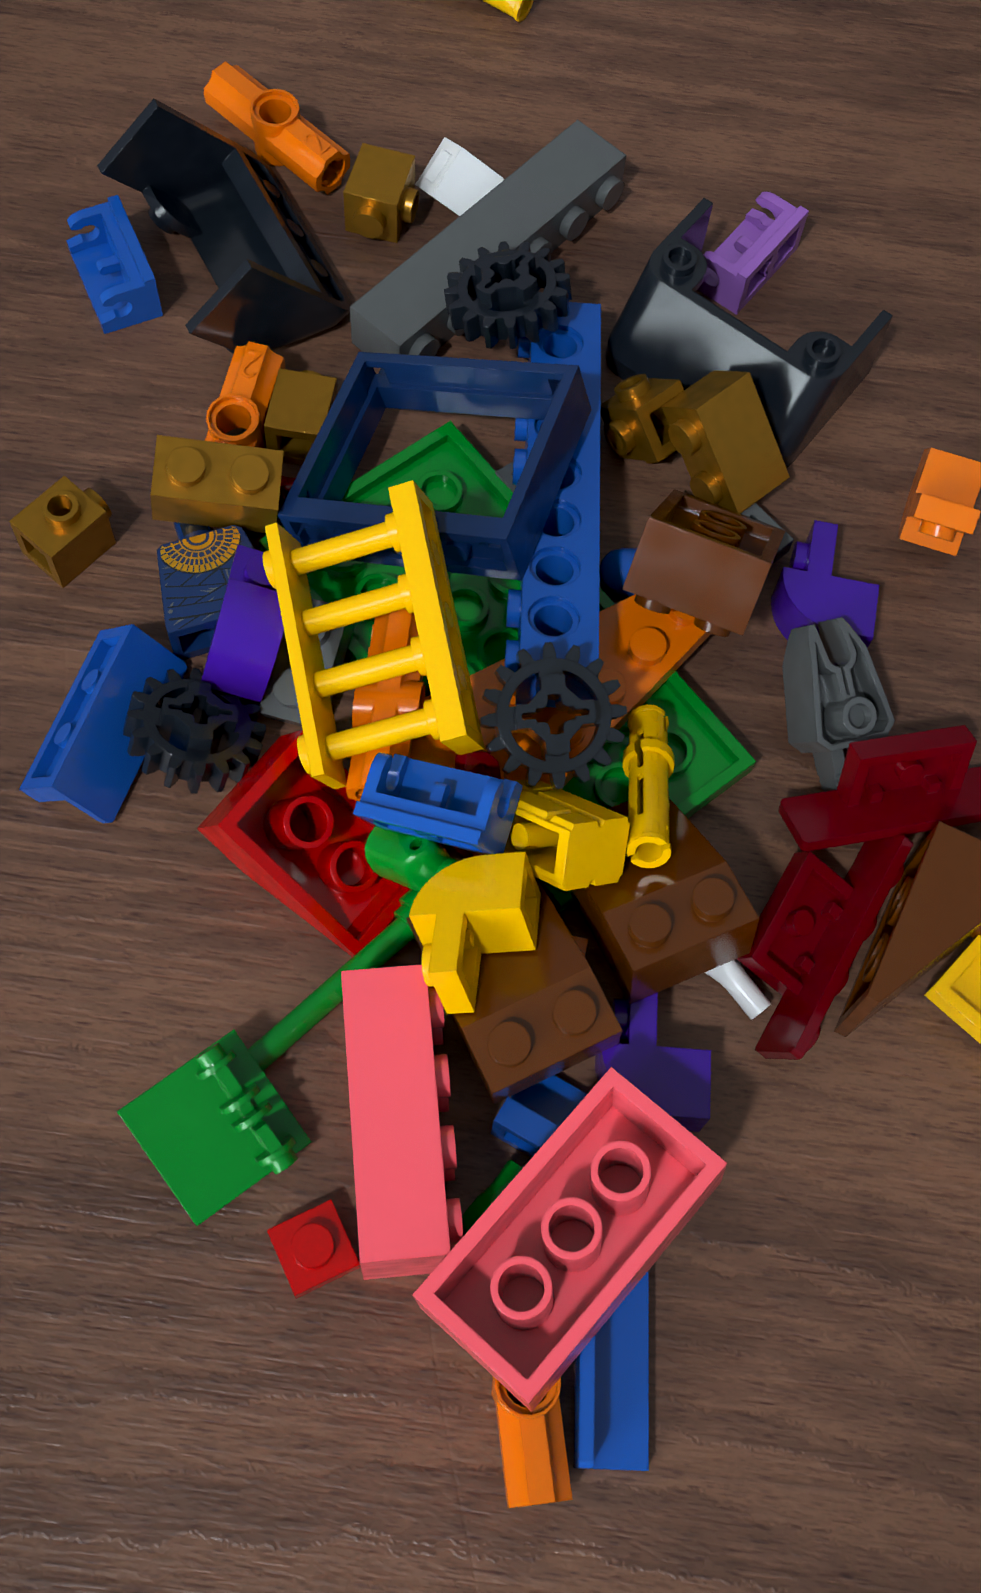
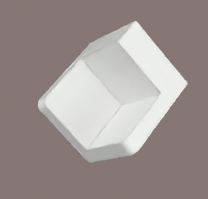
M444 137L415 185L461 216L505 179L463 147Z

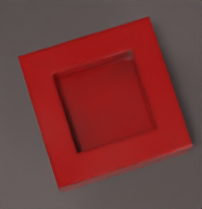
M332 1199L267 1229L296 1299L361 1268Z

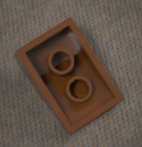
M674 489L648 517L622 589L636 594L634 601L648 610L669 614L671 609H675L695 617L694 625L710 634L728 637L732 631L743 636L785 531Z
M670 798L669 838L672 852L670 859L665 864L655 868H642L634 865L631 862V856L628 857L626 853L623 874L617 883L599 886L589 884L587 888L570 890L629 1005L749 954L759 922V916L727 861ZM628 801L608 808L628 817Z
M939 821L905 863L904 873L899 882L894 886L834 1032L847 1037L948 957L969 936L975 939L978 935H981L980 839Z
M537 877L535 879L541 893L536 950L481 954L475 1012L451 1014L494 1104L617 1045L623 1031L590 965ZM410 917L406 918L407 923L422 952V943L416 933V930L411 922Z

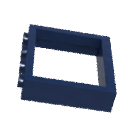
M358 352L278 513V517L285 530L299 541L301 547L385 522V515L393 512L392 506L344 502L342 499L386 408L544 420L503 518L434 511L447 572L522 581L592 410L579 365ZM374 368H381L378 374L375 373ZM393 547L349 560L404 567L402 553H397Z

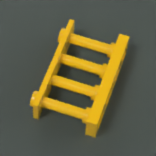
M414 480L388 488L393 512L386 514L385 522L303 547H301L299 541L277 522L265 526L269 550L263 552V566L270 584L277 590L304 734L297 739L299 758L303 768L308 774H311L312 778L333 789L343 788L347 785L343 758L430 734L435 740L440 739L441 743L459 756L485 749L433 503ZM392 547L397 553H402L406 573L398 575V583L313 608L307 573ZM405 608L409 614L414 613L418 636L411 638V645L325 669L318 634ZM418 671L421 676L427 675L432 699L424 701V708L337 732L331 695Z

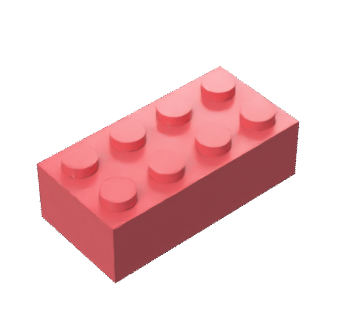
M422 964L341 971L359 1256L363 1279L431 1274L463 1237L460 1198L446 1199L445 1182L455 1181V1169H457L454 1126H440L439 1112H449L448 1097L451 1096L448 1056L447 1054L434 1055L433 1045H443L444 1008L435 987H428L422 973Z
M611 1067L412 1296L419 1307L532 1412L722 1181L727 1162Z

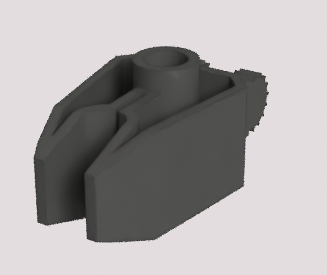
M842 617L819 622V634L815 624L791 629L782 665L788 743L801 753H813L817 775L820 778L819 782L824 792L837 790L845 761L843 749L847 748L848 750L850 742L887 737L895 722L868 648Z

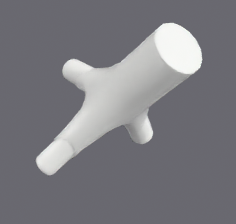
M737 959L704 972L719 982L730 993L750 1020L754 1019L771 1005V1002L749 977Z

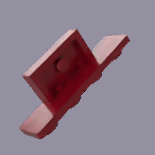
M966 725L850 742L837 790L781 799L778 812L799 848L803 851H813L895 837L896 835L933 830L939 821L951 827L981 822V766L968 768L977 740Z
M896 835L895 837L864 842L844 880L811 851L794 853L759 917L750 953L737 958L738 961L782 996L755 1047V1051L765 1059L800 1060L818 1040L821 1031L820 1024L834 997L845 987L849 979V968L862 943L873 933L877 925L876 916L890 889L899 882L904 873V862L913 847V842L905 835Z

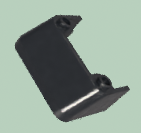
M153 98L97 165L101 174L143 194L150 206L148 214L160 229L168 234L177 232L190 238L219 289L185 325L191 335L223 346L232 354H234L236 346H244L248 341L267 345L271 350H275L336 326L350 312L352 302L277 176L252 151Z
M703 198L651 254L609 335L606 363L609 369L623 380L638 374H646L647 378L680 380L684 390L713 370L750 372L787 468L797 459L869 374L893 315L883 310L852 346L831 333L815 331L802 335L788 351L695 292L702 285L707 270V262L702 254V249L713 207L711 201Z

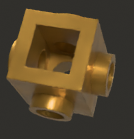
M638 374L620 382L614 388L615 395L602 403L600 415L605 424L604 435L610 447L618 454L619 458L642 460L647 464L658 463L676 452V448L669 438V424L661 406L684 391L681 381L647 378L646 374Z

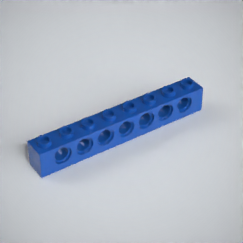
M569 302L570 313L567 317H558L559 329L552 332L543 328L540 329V341L537 343L531 342L526 336L519 338L518 358H527L528 362L579 365L592 410L523 580L520 581V589L508 590L506 627L518 628V641L506 640L504 666L513 672L519 670L516 661V653L524 648L534 661L540 660L541 649L545 642H552L556 658L563 659L573 645L579 646L580 658L578 663L584 667H587L591 662L599 658L601 304ZM515 418L514 441L525 442V449H514L512 485H517L544 420ZM536 675L525 680L517 687L515 705L528 704L536 695ZM565 675V685L581 700L592 699L581 683ZM548 699L546 707L556 708L555 700Z

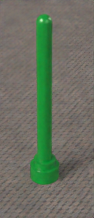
M410 889L400 897L399 902L401 906L393 912L396 919L248 1049L263 1071L343 1001L341 971L381 968L413 938L415 939L406 918L409 917L411 906L418 892Z

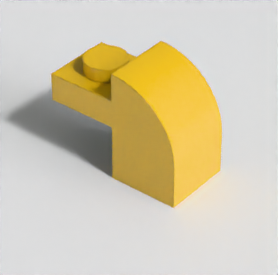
M526 851L479 855L457 861L429 879L413 901L409 917L423 946L422 973L427 986L435 987L447 1014L475 1012L481 954L536 950L541 893Z

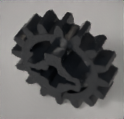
M502 241L498 246V251L490 253L489 250L482 246L477 248L479 257L477 260L473 261L462 257L459 260L460 272H449L447 275L449 288L444 289L447 313L451 317L453 329H464L465 339L468 342L484 336L486 348L492 349L498 340H507L509 348L515 349L518 345V338L525 336L531 342L537 343L540 341V329L543 328L552 332L559 329L558 317H567L570 313L569 300H572L570 274L565 273V262L562 258L551 261V251L547 247L532 253L530 242L524 241L517 250H510L508 243Z
M545 642L541 649L540 660L536 661L523 648L516 653L518 671L513 672L511 669L500 665L494 673L499 682L504 686L502 691L485 689L482 699L496 707L495 713L485 715L479 719L480 727L496 729L498 736L486 746L488 753L499 752L503 749L507 752L509 758L502 769L506 774L516 770L520 765L526 768L527 786L534 787L542 774H549L553 790L563 789L566 780L565 773L570 771L580 783H584L590 780V773L586 763L591 760L599 766L606 767L612 761L608 753L602 748L604 743L618 744L623 742L625 735L611 727V720L627 714V707L610 704L608 697L621 685L618 679L601 683L596 677L604 664L600 658L591 662L587 667L579 664V646L573 645L563 659L556 658L552 642ZM536 675V695L528 704L509 707L510 700L517 687L525 680ZM565 675L581 683L592 699L581 700L565 685ZM548 699L555 700V706L558 711H568V714L582 715L575 716L558 727L557 734H550L548 723L537 722L536 719H523L541 712L547 706ZM596 726L586 748L570 759V739L580 728ZM512 732L526 733L538 743L543 760L525 752L515 741Z
M193 668L189 679H181L174 669L167 670L164 684L149 677L145 680L143 692H133L123 728V735L130 737L127 752L129 756L145 755L142 767L144 774L148 775L158 770L166 773L164 786L171 788L178 779L187 781L189 791L192 794L198 793L201 782H209L217 793L222 792L228 777L239 782L247 774L248 768H252L259 759L263 747L262 741L266 732V725L257 722L261 708L257 704L243 705V697L211 689V683L201 681L202 674L200 669Z

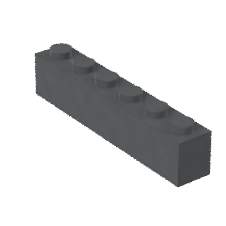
M576 120L350 306L352 343L362 352L435 356L438 349L454 335L460 336L464 334V329H453L451 317L447 313L444 289L449 288L448 273L460 272L459 260L462 257L473 261L479 258L477 248L482 246L489 250L490 253L497 252L498 246L502 241L508 243L510 250H517L524 241L530 242L532 253H536L545 247L549 248L552 253L566 240H574L581 234L590 219L602 209H611L621 197L624 190V182L622 180L626 155L581 121Z

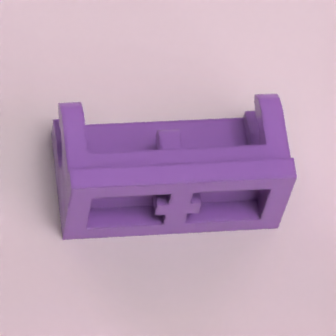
M762 192L755 200L762 208L770 210L775 220L769 218L765 213L752 208L746 214L744 221L714 252L706 251L703 254L707 262V270L704 281L697 290L736 315L796 251L809 213L804 207L799 206L796 208L771 192Z

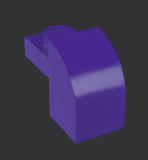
M814 520L806 542H795L789 568L783 567L772 593L771 611L775 624L788 641L790 631L793 628L815 624L819 634V622L842 617L868 648L874 635L879 585L831 576L838 524Z
M237 545L201 681L211 683V689L261 702L275 663L284 627L277 590L270 584L264 570L263 552Z
M658 993L630 1005L625 995H623V999L614 998L612 1011L623 1030L620 1037L622 1042L595 1056L597 1080L599 1081L612 1067L688 1131L699 1132L710 1120L711 1050L657 1046Z

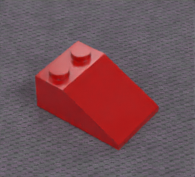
M303 730L280 736L197 827V830L244 874L353 957L395 917L393 912L401 906L399 898L410 888L382 878L371 869L365 857V844L376 825L353 814L357 800L347 797L346 787L333 789L312 778L311 774L305 771L297 749V739L299 736L304 735ZM344 768L347 782L349 772Z

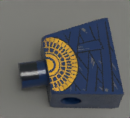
M174 522V528L179 540L162 544L157 549L165 626L173 654L181 660L208 653L237 545L254 549L243 528L240 526L230 525L213 530V527Z

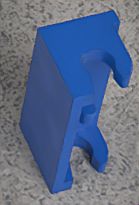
M118 195L108 197V202L79 210L67 219L71 230H80L88 225L95 226L91 232L80 233L66 241L104 334L163 316L155 277Z
M379 752L371 764L361 799L356 801L353 814L382 829L486 855L504 853L523 785L517 781L498 779L415 760L404 755L394 754L393 757L390 754Z

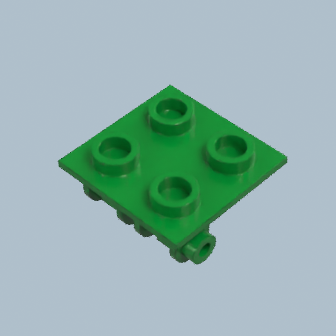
M234 1029L117 1111L196 1227L272 1171L276 1175L287 1169L298 1159L296 1153L312 1143Z

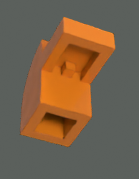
M932 447L924 449L907 498L898 538L956 556L964 534L973 535L981 513L980 510L974 509L981 488V462Z

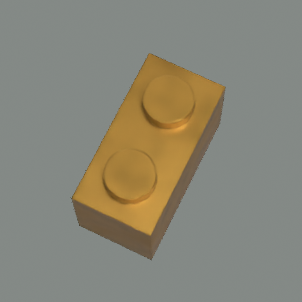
M713 370L661 406L669 424V438L676 450L682 455L691 477L690 488L695 497L740 514L790 478L750 372Z
M157 435L150 494L152 520L219 528L237 525L242 527L244 531L266 533L265 526L277 522L284 451Z

